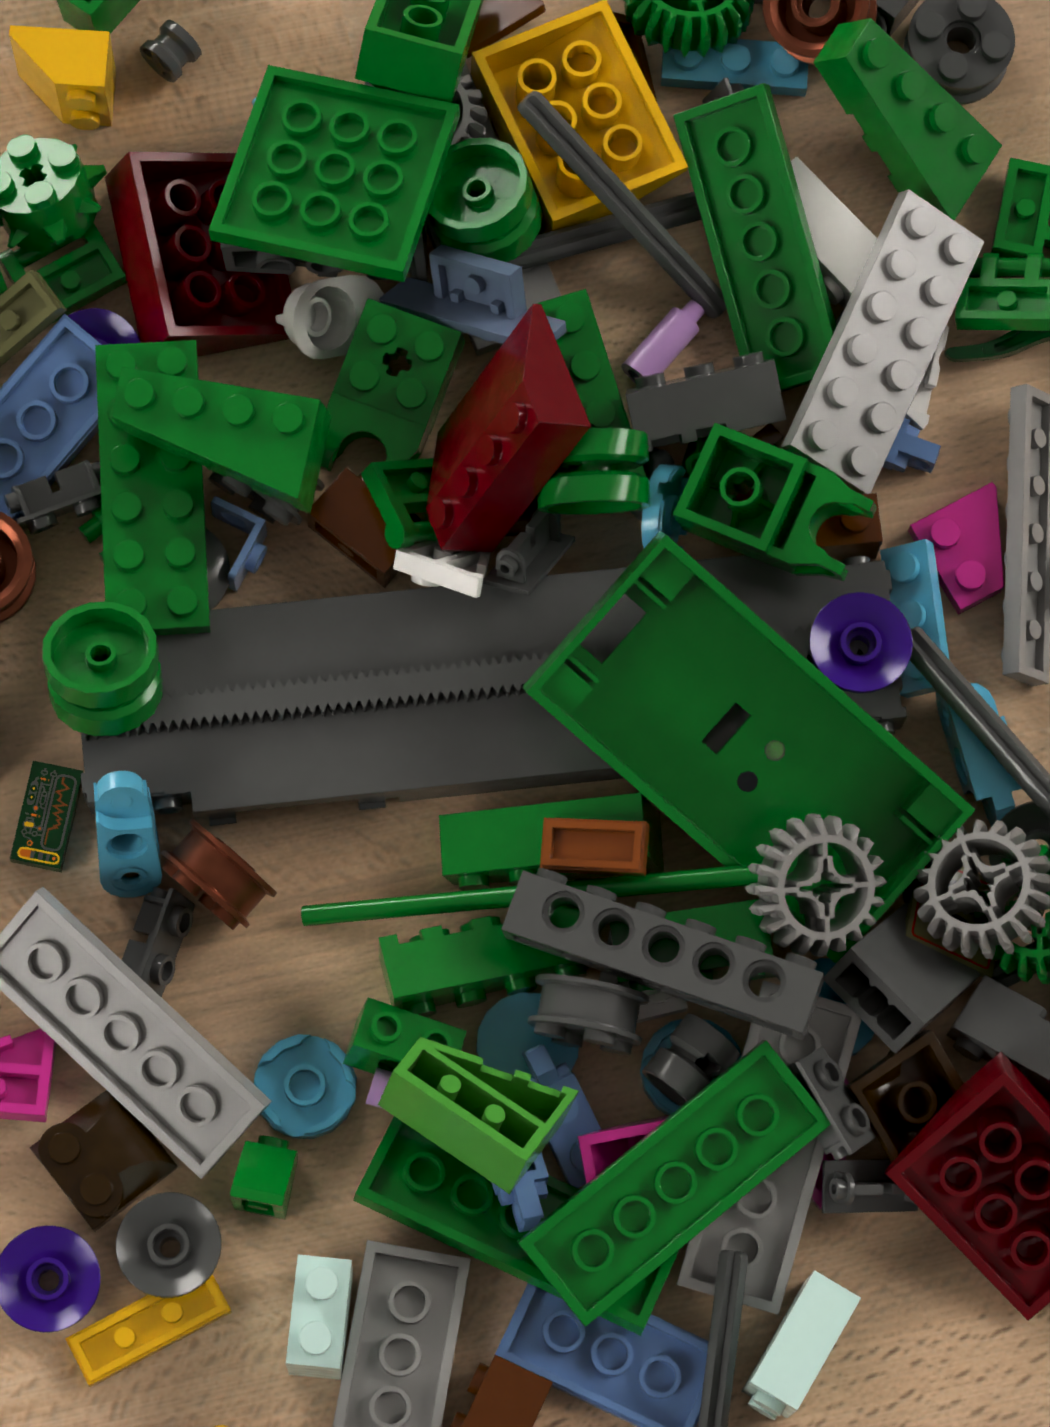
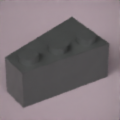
M761 351L733 357L734 367L714 370L713 362L683 368L685 377L665 381L664 372L635 378L636 387L627 389L625 394L632 428L648 434L650 452L653 451L654 447L678 442L684 444L697 441V438L709 436L714 423L740 431L787 420L774 358L764 360Z

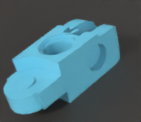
M970 683L999 716L995 701L989 690L977 683ZM936 691L938 714L963 794L973 793L976 801H982L986 817L992 827L996 820L1000 821L1008 812L1015 808L1011 792L1022 788ZM1001 716L1000 718L1007 725L1005 716Z
M130 771L110 772L101 777L98 783H93L100 882L103 889L111 895L125 898L139 897L152 892L153 887H158L162 879L159 837L150 790L147 787L146 780H142L136 773ZM130 872L138 873V875L134 877L124 876V874Z

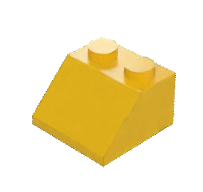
M10 25L9 37L18 75L62 123L70 124L74 128L81 130H94L99 126H112L116 67L109 31Z

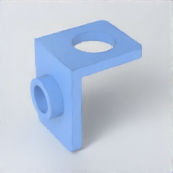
M214 496L211 501L212 515L249 534L228 574L229 588L237 592L247 572L250 571L255 574L266 555L267 546L263 545L267 537L266 520Z

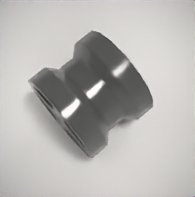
M167 20L159 27L160 34L155 40H147L140 47V52L155 72L167 81L174 83L182 75V67L187 62H195L202 55V51L194 38L184 28L172 20Z

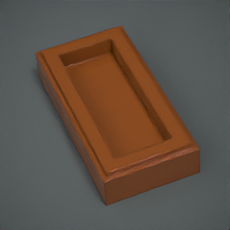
M544 817L540 868L557 873L646 876L650 825L646 821Z

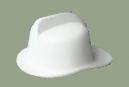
M344 275L320 279L294 289L286 300L283 313L276 315L275 318L278 324L284 326L289 339L309 358L327 359L343 356L348 352L367 299L380 302L379 298L384 293L376 282L363 275Z

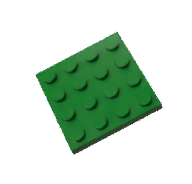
M268 65L209 227L211 241L405 282L460 118L459 104Z

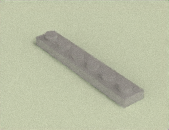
M1029 384L1011 387L1010 409L1008 411L1010 428L1009 455L1007 457L1008 499L1005 507L1007 534L1004 564L1006 570L1005 598L1002 606L1004 614V641L1001 659L1004 676L1030 686L1049 684L1050 394Z

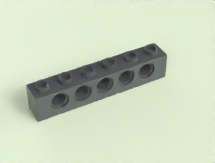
M538 868L536 875L524 870L522 871L501 928L506 939L804 1041L824 983V973L815 970L817 966L815 961L794 953H787L785 959L765 953L767 948L765 944L744 936H737L735 942L715 936L717 931L715 927L698 920L687 919L685 925L665 919L667 914L665 910L648 903L637 902L635 908L615 902L617 898L615 893L598 886L587 885L586 891L566 885L567 877L548 869ZM562 905H572L580 911L577 922L569 928H558L551 923L553 912ZM618 921L626 924L629 927V935L623 943L608 945L601 940L602 929L608 923ZM668 938L674 940L680 946L678 955L672 961L665 963L654 960L650 956L652 945L660 939ZM713 955L724 957L730 964L727 974L717 980L707 979L700 973L702 962L707 957ZM768 972L779 979L780 987L775 994L769 997H760L751 991L750 982L759 973Z

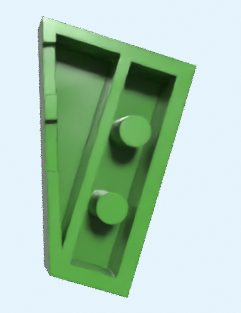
M420 1037L393 1070L378 1105L510 1194L562 1125L579 1091L563 1086L561 1091L535 1083L530 1081L531 1074L516 1069L512 1075L483 1065L484 1058Z

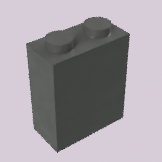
M909 901L904 903L863 937V940L852 946L824 976V981L895 1054L944 1012L981 975L977 970L906 936V914Z

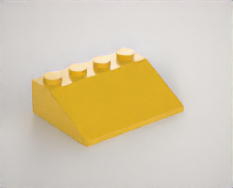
M607 0L599 1L472 52L471 76L474 84L483 95L482 102L500 140L510 144L522 155L543 210L541 225L545 233L608 216L612 212L518 111L519 103L533 91L540 92L638 200L688 170V165Z

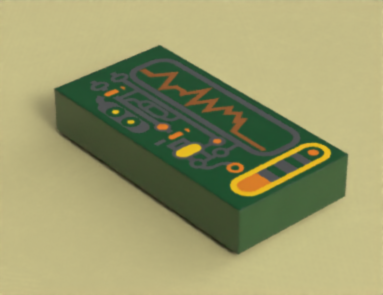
M33 761L10 855L12 863L62 873L82 788L81 773H84L82 770Z

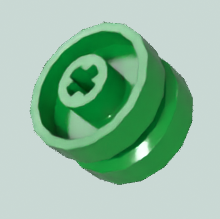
M490 137L469 138L451 145L428 211V216L434 226L440 244L504 262L516 259L534 242L541 229L543 214L522 155L510 144Z
M589 428L555 471L560 474L552 475L537 494L538 510L550 514L597 515L632 512L650 507L649 479L640 473L626 471L636 469L649 461L648 434L635 429Z
M89 602L68 610L50 626L43 639L42 659L45 675L48 679L50 702L61 721L73 730L91 736H115L138 728L155 713L163 697V678L159 662L157 636L146 617L134 608L119 603Z

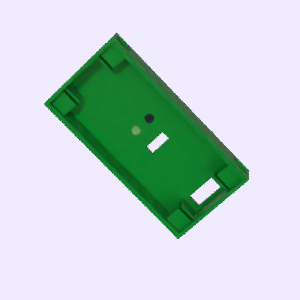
M661 531L655 535L522 686L528 695L724 866L762 863L764 857L758 853L756 846L760 844L773 846L769 831L778 828L786 832V820L790 818L801 819L804 823L805 816L813 813L821 815L823 820L828 815L840 817L842 826L846 823L856 825L860 829L858 838L866 837L874 842L868 855L879 856L884 861L873 871L874 875L882 876L887 881L883 886L875 887L874 896H879L885 903L880 907L871 906L869 913L873 915L876 922L919 874L917 870L924 869L931 861L929 853H938L943 847L942 839L949 841L957 832V828L959 829L976 810L668 535ZM626 594L646 613L601 663L580 643L618 600ZM737 703L750 716L722 748L715 753L702 740L730 708ZM828 845V855L833 856L835 870L838 874L847 875L841 857ZM798 856L792 862L787 875L793 872L797 866ZM821 879L820 882L812 883V886L800 888L812 891L813 888L820 887V884H830L832 882ZM786 895L785 898L790 912L800 924L805 926V915L800 914L797 899L794 896ZM845 895L838 900L835 912L840 907ZM860 924L859 927L862 932V936H864L872 926ZM846 938V951L835 952L829 948L826 956L836 964L857 942Z

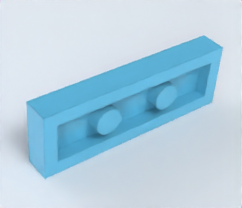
M738 39L737 44L727 43L722 53L709 48L705 57H702L697 51H689L684 58L681 50L672 49L665 54L663 49L661 86L713 90L723 78H728L730 85L741 83L744 89L765 83L770 85L771 92L774 95L805 97L808 64L795 59L778 42Z
M923 539L880 550L881 561L885 560L886 570H890L892 591L890 602L903 613L910 629L916 626L922 628L949 659L934 543ZM909 661L901 675L903 688L900 695L910 698L936 692L933 686Z

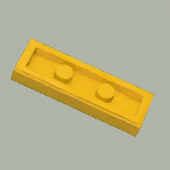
M212 1274L201 1287L189 1294L174 1298H160L147 1295L65 1338L89 1387H92L232 1313Z

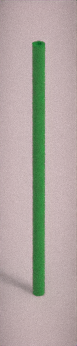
M750 864L650 873L646 874V876H617L567 881L566 885L582 891H586L587 885H594L615 893L617 897L748 886L751 883L758 882V875L751 873L747 867ZM517 886L304 905L301 908V918L304 926L508 908Z

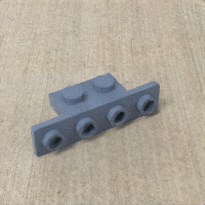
M439 245L429 253L433 284L414 278H406L405 282L398 283L379 298L380 303L454 330L480 337L482 340L495 341L502 344L528 311L522 266L445 245ZM546 316L555 339L558 340L567 332L566 321Z

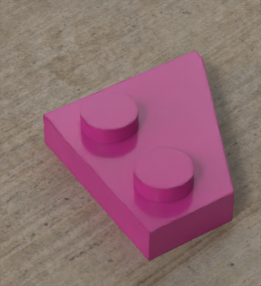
M993 482L910 525L908 532L914 542L927 539L934 543L939 584L958 615L1001 593L1004 588L997 488Z
M41 1028L11 1039L10 1035L0 1038V1119L46 1122L57 1043Z

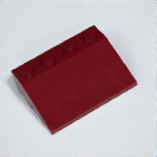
M128 152L105 176L141 343L196 340L198 357L289 339L284 326L278 324L275 318L276 315L283 313L286 300L292 293L288 275L226 271L221 243L211 241L209 227L236 153Z
M532 304L438 431L426 511L441 550L493 552L591 427L541 304Z
M1000 1052L953 1094L885 1171L892 1181L1029 1321L1050 1303V1102Z

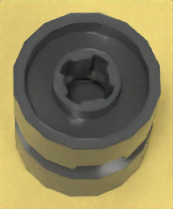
M688 1013L669 1037L672 1046L670 1048L660 1047L644 1067L642 1073L662 1094L681 1107L710 1084L712 1078H717L732 1066L741 1054L712 1025L698 1016Z

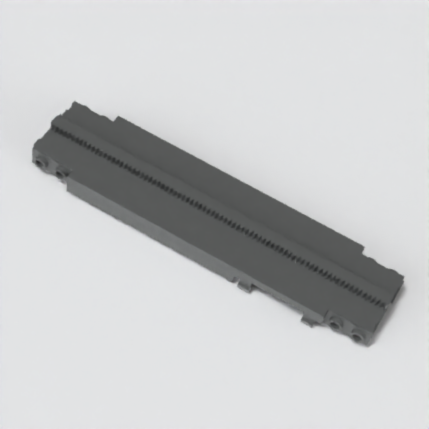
M746 555L696 560L814 666L809 648L810 631L817 614L827 603L844 594L855 592L875 594L890 601L892 591L890 570H886L885 560L871 562L870 557L855 556L841 561V563L845 564V569L848 570L844 581L826 576H796ZM627 567L546 575L529 596L511 593L501 588L483 584L480 597L477 598L438 586L210 610L211 633L157 635L159 662L163 678V697L155 713L138 728L115 736H91L81 733L85 772L81 773V782L86 805L89 806L91 815L95 814L93 783H98L101 777L114 771H130L139 775L142 780H146L147 787L150 790L154 814L177 813L183 810V805L192 804L194 819L209 817L210 826L237 823L236 812L357 799L359 810L386 808V798L399 797V802L623 779L619 773L528 695L522 686ZM624 594L580 645L602 663L646 612ZM860 640L852 641L849 644L850 650L856 655H864L868 652L867 645ZM901 676L890 686L872 693H852L842 690L890 734L895 735V730L902 728L907 718L906 707H902L900 692L903 688ZM735 703L702 742L717 753L750 714Z

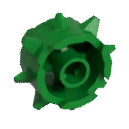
M23 134L11 139L7 144V151L0 156V226H3L9 235L7 246L9 248L18 246L33 252L53 251L50 246L52 243L61 244L71 235L75 241L81 238L93 225L97 212L101 211L102 206L98 204L95 198L94 187L107 174L105 166L83 165L79 155L76 153L78 146L76 144H67L56 138L34 139L31 135Z

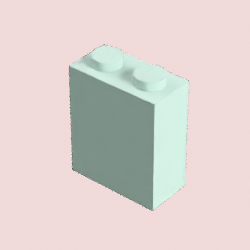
M298 1254L286 1355V1366L289 1375L342 1379L353 1281L352 1260Z
M814 1270L803 1282L742 1389V1392L751 1397L748 1405L772 1420H775L780 1415L788 1418L795 1413L861 1297Z

